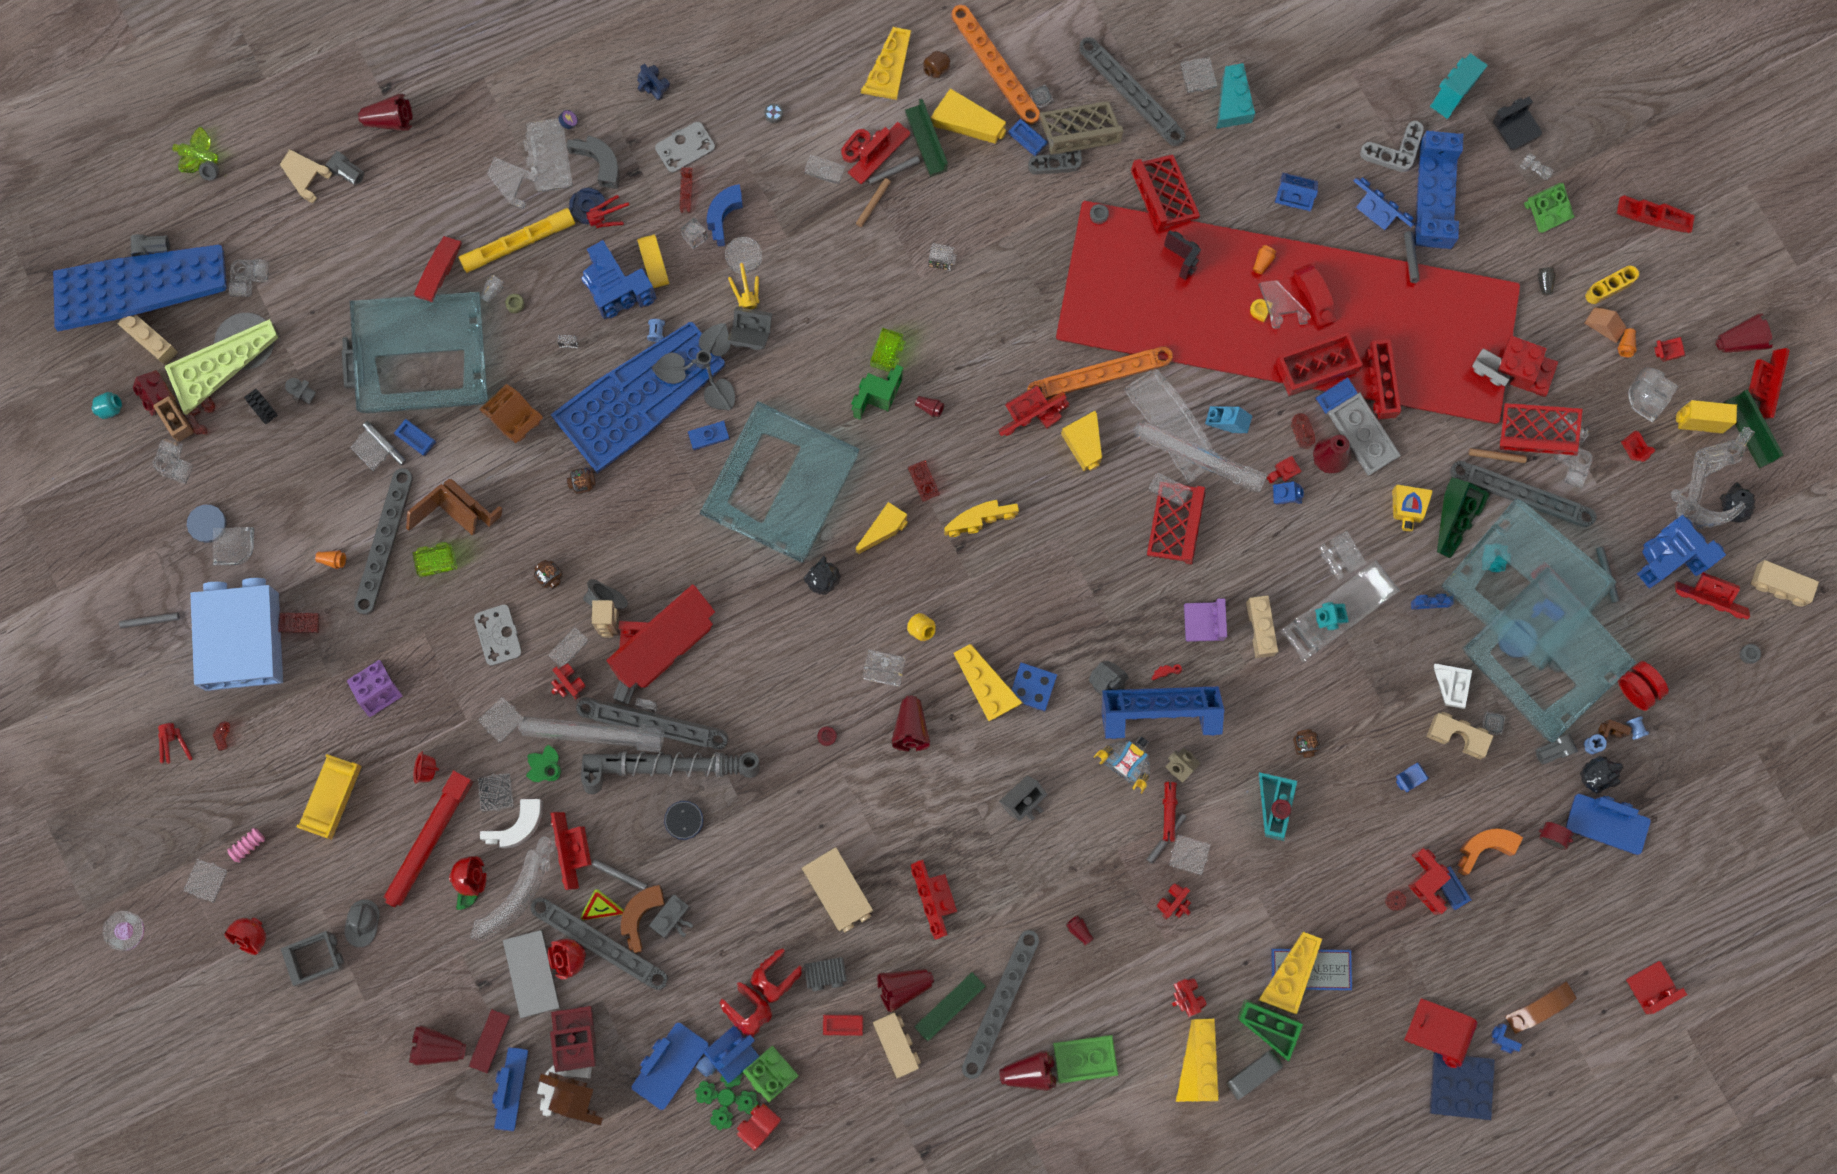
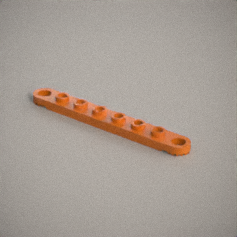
M964 5L955 6L952 10V19L958 26V29L1021 119L1028 125L1036 124L1040 113L1037 106L968 7ZM958 11L965 12L966 16L964 18H958L956 16V13ZM1032 111L1036 116L1033 119H1029L1025 113Z
M1165 346L1034 381L1029 384L1027 391L1038 385L1045 399L1051 398L1062 391L1065 394L1167 366L1171 363L1173 354ZM1160 352L1167 353L1168 359L1166 361L1159 360L1158 354Z

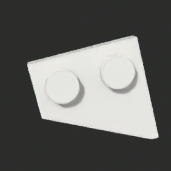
M1434 664V671L1445 705L1465 709L1472 670Z

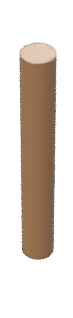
M885 178L862 212L856 222L859 227L864 225L890 185L891 181Z
M1469 448L1468 453L1469 456L1526 463L1527 456L1473 448Z

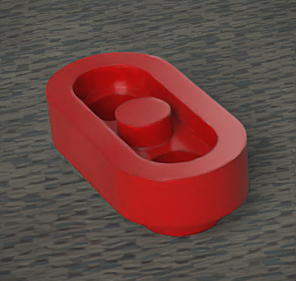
M856 130L843 145L841 156L844 161L853 163L858 160L861 147L865 143L869 144L871 141L870 133L867 130ZM863 138L865 141L859 142L858 140ZM849 152L854 153L853 156H848L847 154Z

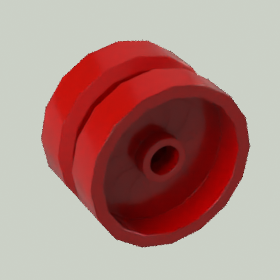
M1644 661L1638 662L1631 668V672L1627 671L1618 678V684L1623 694L1634 706L1643 711L1650 709L1655 705L1656 700H1661L1669 693L1668 686L1663 677L1654 667Z

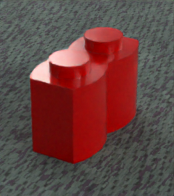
M764 1103L762 1106L758 1104L751 1111L750 1114L753 1116L748 1122L744 1120L737 1127L739 1131L737 1135L754 1151L759 1148L782 1121Z

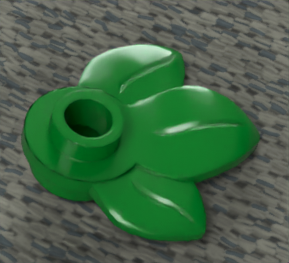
M547 745L543 755L538 753L527 755L528 763L532 768L526 775L528 779L533 782H541L543 780L552 782L560 777L559 756L554 748ZM550 769L555 770V773L553 775L548 774V771Z

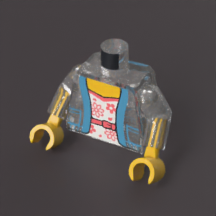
M1140 736L1134 744L1129 740L1111 743L1093 756L1094 758L1096 756L1100 757L1102 761L1099 764H1105L1130 783L1133 786V790L1136 787H1140L1142 790L1140 793L1142 794L1146 789L1147 781L1150 777L1151 764L1148 761L1149 755L1144 752L1149 742Z

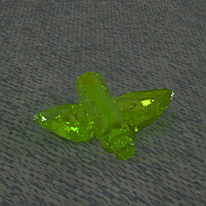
M199 127L194 131L190 138V145L184 143L173 145L172 150L178 152L179 156H182L178 162L179 171L184 173L197 172L201 162L204 163L205 161H212L217 164L218 154L208 151L210 137L204 128Z

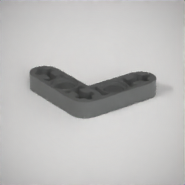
M1062 123L1061 128L1065 130L1067 125ZM1072 128L1071 133H1079V131ZM1081 150L1064 152L1063 154L1033 156L1029 160L1028 169L1032 174L1036 175L1075 172L1081 167ZM1072 154H1074V161L1076 162L1075 166H1072V163H1069L1071 161ZM1057 160L1060 166L1053 168L1050 165V161ZM1034 162H1038V169L1035 168Z

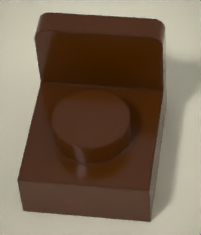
M1609 719L1600 724L1598 733L1605 739H1607L1609 732H1611L1610 735L1616 738H1622L1630 735L1632 728Z

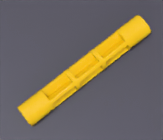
M565 208L543 220L459 256L465 272L469 273L553 233L575 225L569 209Z

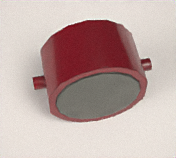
M1545 822L1543 829L1539 830L1541 833L1539 838L1543 842L1559 849L1567 850L1570 842L1573 843L1574 841L1572 839L1573 832L1556 823Z

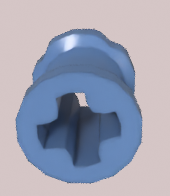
M660 319L649 320L650 330L647 340L652 342L662 340L664 338L662 333L665 321Z
M1642 716L1626 722V725L1632 728L1633 740L1649 735V731H1646L1643 725Z
M1599 734L1593 735L1584 741L1585 751L1589 754L1601 752L1607 745L1605 738Z

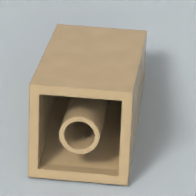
M836 847L802 867L804 874L839 932L843 930L846 933L855 927L853 925L855 922L860 920L862 923L872 917L870 913L873 912V909Z

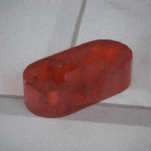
M1298 413L1292 418L1291 427L1298 445L1303 449H1309L1315 443V434L1307 415ZM1298 418L1300 419V421L1304 420V423L1302 425L1303 429L1301 428L1300 424H1296ZM1303 433H1305L1306 438H1310V439H1311V440L1309 441V444H1307L1306 441H1304V442L1302 441L1303 438H1304V434H1303Z

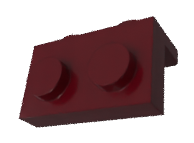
M157 370L136 377L133 391L140 397L143 407L146 411H149L151 416L157 413L153 407L154 404L166 397H171L176 401Z

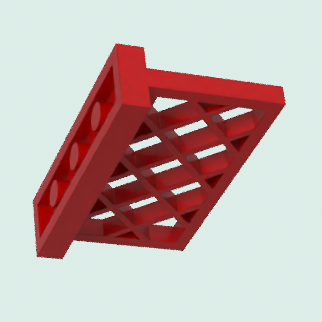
M1173 154L1147 161H1142L1141 159L1134 160L1130 171L1157 232L1164 230L1166 226L1199 219L1200 214ZM1170 161L1172 169L1169 170L1161 166L1162 163ZM1152 166L1157 170L1155 174L1148 172L1146 170V167ZM1159 170L1168 174L1166 180L1157 176ZM1170 176L1177 178L1179 184L1175 185L1169 182ZM1156 180L1164 185L1159 189L1154 187L1152 182ZM1168 186L1175 189L1174 194L1171 195L1163 191L1164 187ZM1177 191L1185 194V201L1175 197ZM1160 195L1170 199L1168 205L1160 202ZM1172 201L1182 205L1180 211L1170 206ZM1185 206L1191 209L1193 214L1187 215L1181 211ZM1167 210L1176 214V218L1168 220Z
M1505 403L1500 450L1578 456L1583 409ZM1508 408L1517 409L1520 412V415L1513 421L1508 416ZM1530 410H1536L1540 415L1533 422L1525 415ZM1550 411L1556 412L1559 415V418L1552 424L1545 417ZM1569 413H1578V420L1572 425L1564 418ZM1521 417H1524L1529 423L1523 430H1520L1515 424ZM1543 418L1549 426L1540 432L1534 424ZM1560 420H1563L1568 426L1562 433H1559L1554 427ZM1511 425L1519 432L1514 437L1505 436L1506 429ZM1531 426L1538 433L1533 439L1527 438L1524 434ZM1550 428L1558 435L1553 440H1547L1543 435ZM1570 429L1576 435L1575 442L1566 441L1563 437Z
M1160 482L1147 556L1183 561L1186 564L1193 565L1206 493L1205 487H1190ZM1163 488L1172 489L1175 495L1166 500L1162 495ZM1185 491L1193 492L1192 499L1186 503L1180 497ZM1178 497L1183 505L1173 510L1169 502ZM1167 505L1171 513L1163 518L1159 510ZM1186 508L1189 512V517L1181 521L1176 513ZM1174 515L1180 523L1170 528L1166 520ZM1164 523L1168 531L1159 536L1156 532V527ZM1182 525L1186 533L1178 539L1173 531ZM1171 533L1176 541L1167 547L1162 539ZM1158 541L1165 547L1159 553L1152 552L1153 545ZM1179 544L1183 549L1182 555H1173L1170 549Z

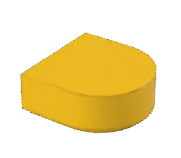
M1262 299L1255 300L1250 307V313L1254 318L1264 322L1273 304Z

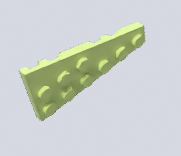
M270 319L165 366L185 415L190 413L278 339Z

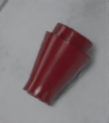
M918 396L916 399V407H919L933 418L941 416L944 410V403H941V400Z
M1078 915L1066 923L1067 931L1084 945H1087L1094 939L1083 918H1080Z

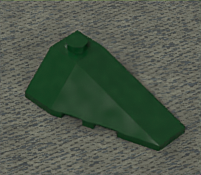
M1451 477L1444 494L1437 553L1447 558L1452 557L1463 541L1462 535L1466 530L1472 528L1473 524L1471 522L1475 516H1480L1490 493L1469 482Z

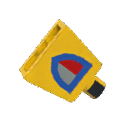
M1396 485L1393 488V517L1397 520H1403L1402 530L1413 531L1414 522L1420 523L1424 519L1432 490Z

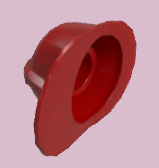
M423 751L418 754L414 765L413 780L416 784L432 781L435 772L439 771V768L436 767L435 758L423 754Z

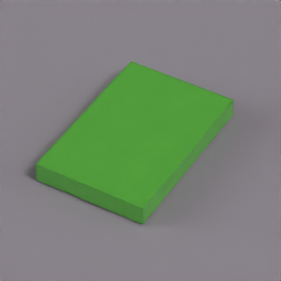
M1112 1035L1053 1043L1059 1084L1118 1076Z

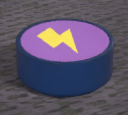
M564 110L559 115V123L565 129H573L578 123L577 116L570 110Z

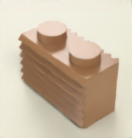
M166 397L154 404L153 407L176 441L180 442L194 433L183 412H181V409L171 397Z

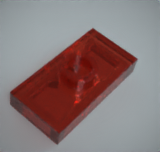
M279 613L278 632L319 633L320 614Z

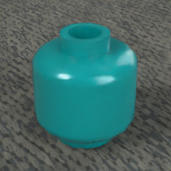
M105 392L93 399L91 408L96 416H99L101 419H108L120 413L122 401L117 394Z

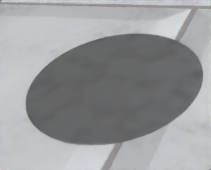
M253 313L235 314L219 326L214 344L266 320ZM274 342L241 370L253 369L264 363L273 350Z

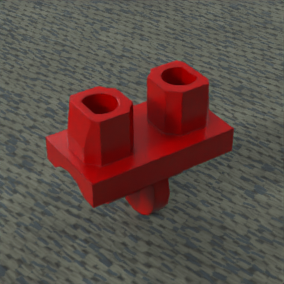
M567 663L559 669L557 666L552 669L562 683L559 684L556 679L553 680L551 683L555 688L551 693L553 695L560 694L564 698L567 695L564 689L567 688L575 700L580 697L579 693L586 685L579 677L570 684L567 678L575 673L571 666Z
M1174 883L1167 891L1175 898L1174 901L1169 903L1165 898H1162L1156 905L1163 913L1162 917L1165 919L1169 918L1176 908L1179 909L1175 913V916L1178 918L1183 913L1187 916L1191 913L1187 909L1191 904L1189 900L1186 899L1183 905L1181 904L1190 890L1187 887L1182 888Z
M1184 979L1173 984L1176 990L1173 993L1176 1001L1172 1003L1173 1007L1179 1005L1181 1011H1186L1188 1017L1202 1012L1201 1009L1207 1003L1203 996L1195 998L1192 992L1198 989L1195 979Z

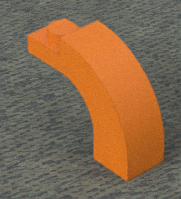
M1490 829L1472 836L1459 850L1466 856L1463 855L1458 863L1460 867L1458 872L1464 876L1470 874L1479 854L1484 849H1496L1508 856L1515 855L1523 837L1504 829Z

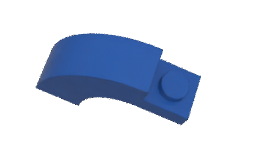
M740 184L730 186L721 191L709 206L707 226L708 230H712L713 241L717 240L718 246H725L724 219L733 210L743 208Z

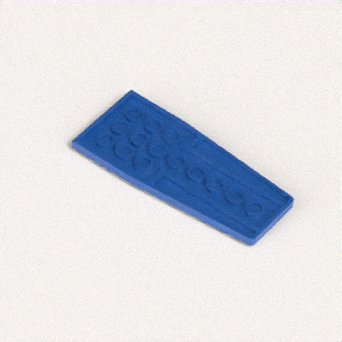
M212 245L116 258L53 271L54 327L58 332L113 321L223 292L227 289L224 250L221 245Z
M693 322L685 324L599 378L551 414V417L597 474L643 440L710 380L707 369H700L696 364L684 370L686 377L677 384L662 381L652 370V366L668 353H677L682 356L685 361L684 366H687L693 359H696L697 353L702 350L699 347V338L702 333ZM711 353L710 370L712 377L725 367V362L721 356H714Z

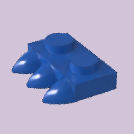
M1437 594L1435 597L1428 598V595H1419L1411 602V609L1448 608L1454 604L1453 596Z

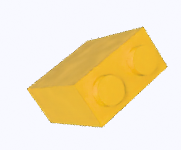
M1691 400L1677 412L1676 422L1678 423V429L1724 433L1736 424L1737 405Z

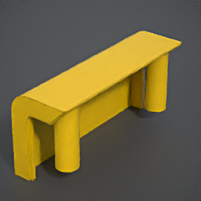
M326 754L327 758L299 825L297 824V828L332 840L362 766Z

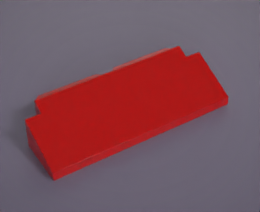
M692 584L606 661L617 678L630 688L636 683L641 688H645L674 663L676 657L687 652L710 631L713 624L708 618L715 611L697 587Z

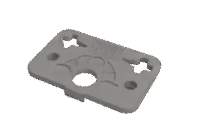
M694 122L682 130L679 129L671 133V136L660 141L655 146L656 152L671 173L679 171L715 149L713 141L700 122ZM679 135L686 138L685 143L677 144L675 142L676 137ZM702 142L710 143L708 150L705 148L700 149ZM670 160L679 161L676 168L669 166L671 164Z
M500 605L479 612L474 616L488 665L494 666L520 657L522 651L517 637L518 632L507 605ZM482 615L489 618L486 621V629L482 623L478 622ZM510 627L512 629L510 637H503V628ZM491 647L495 653H499V656L496 657L497 661L489 659L492 652Z

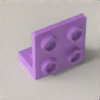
M1217 599L1215 603L1184 604L1185 639L1187 642L1224 641L1226 639L1225 599Z
M380 660L347 680L358 704L369 718L403 697Z

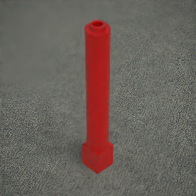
M453 770L442 789L443 793L383 896L386 898L385 903L394 908L397 905H402L459 803L463 802L474 783L472 780Z

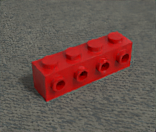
M1391 339L1375 340L1366 349V359L1370 362L1368 374L1373 382L1371 394L1375 396V403L1373 404L1374 413L1377 414L1378 420L1397 418L1401 413Z

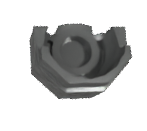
M1107 660L1101 662L1092 671L1088 681L1093 685L1095 691L1102 696V690H1125L1124 683L1129 677L1119 666Z

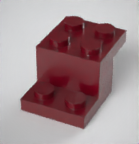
M592 1006L551 1012L553 1031L550 1032L554 1071L562 1072L595 1067L594 1047L596 1046Z

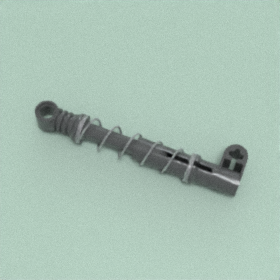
M620 752L619 754H583L581 781L585 792L597 794L602 789L604 774H618L619 776L632 774L633 777L635 774H650L651 777L654 774H668L671 777L673 771H686V775L689 777L691 771H704L705 776L708 777L710 771H713L716 777L728 775V772H730V775H733V772L737 775L739 772L740 775L753 778L758 775L760 765L758 756L752 752L740 755V758H738V755H735V758H733V755H730V758H728V755L720 752L714 753L712 758H702L699 752L693 758H684L681 752H678L675 758L663 752L659 754H646L645 752L640 754H627V752ZM748 763L754 764L752 767L745 766ZM590 773H593L594 780L592 781V783Z

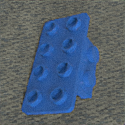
M1582 794L1575 795L1566 823L1567 829L1575 834L1635 855L1642 853L1650 826L1649 818L1639 815V810L1634 809L1633 805L1625 802L1621 804L1614 802L1615 799L1609 796L1593 799Z
M676 1023L666 1038L664 1037L662 1040L658 1039L652 1047L654 1050L650 1057L647 1055L640 1064L643 1068L633 1083L632 1089L660 1110H664L704 1054L703 1051L708 1048V1042L683 1024Z

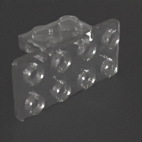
M559 119L527 123L526 140H523L525 151H528L529 157H526L527 167L531 168L533 172L536 191L545 192L572 187L565 130L559 123Z

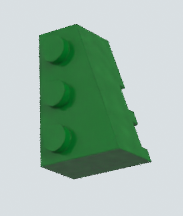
M1244 999L1238 1015L1239 1021L1289 1062L1303 1023Z

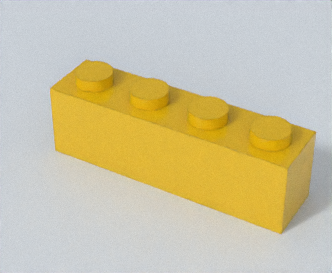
M1194 1019L1191 1020L1175 1102L1218 1101L1215 1020Z

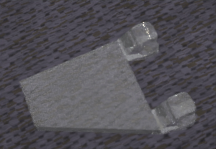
M496 157L493 158L487 173L510 204L520 209H525L526 203L515 198L523 178L536 182L538 175Z
M1277 280L1259 283L1273 328H1280V324L1283 323L1282 314L1296 312L1299 324H1307L1310 314Z

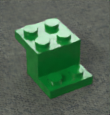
M896 365L894 370L891 369L887 380L870 373L867 374L866 378L861 379L859 394L854 395L851 403L853 405L854 418L861 420L867 404L889 412L903 380V367Z

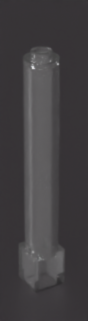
M1142 420L1141 423L1138 422L1134 428L1135 437L1231 480L1234 484L1252 492L1261 491L1267 476L1265 473L1239 464L1145 420Z
M524 717L523 720L519 721L518 726L522 736L637 747V750L660 752L664 744V726L641 724L640 727L535 717Z

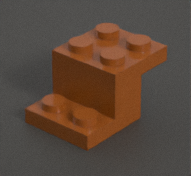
M507 384L479 409L504 436L515 444L522 441L526 437V433L536 428L540 424V420L543 419L542 415L533 409L518 391Z

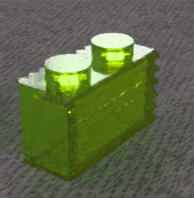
M882 328L870 360V366L886 372H890L891 369L895 368L900 360L897 357L899 351L903 352L906 343L903 340V334Z
M447 542L438 543L434 548L420 547L417 548L416 552H412L416 574L420 578L457 569L454 549Z

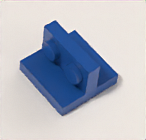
M1282 172L1275 203L1311 211L1318 192V181Z
M735 1025L703 1051L728 1083L759 1057L751 1046L755 1041L753 1037L748 1035L744 1038Z

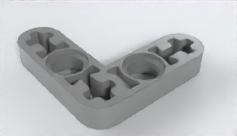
M1412 121L1408 124L1399 151L1373 142H1367L1362 146L1360 156L1365 161L1399 172H1407L1413 165L1423 134V125L1418 121ZM1413 127L1417 128L1414 138L1411 137ZM1405 143H1412L1414 149L1411 151L1407 150L1404 146ZM1368 148L1371 149V154H1370V155L1367 154V149H1368ZM1377 151H1380L1378 158H1376ZM1382 154H1390L1391 160H1383ZM1403 160H1406V166L1402 165Z

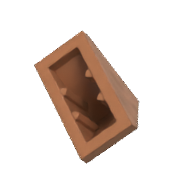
M1594 308L1585 321L1586 325L1615 343L1618 342L1627 328L1616 311Z

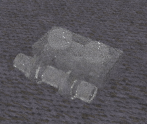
M1347 531L1329 541L1332 545V548L1329 550L1325 544L1318 547L1322 553L1321 557L1327 561L1330 566V572L1336 576L1337 580L1344 577L1341 569L1346 568L1350 574L1367 564ZM1337 553L1341 560L1339 564L1336 563L1332 556Z

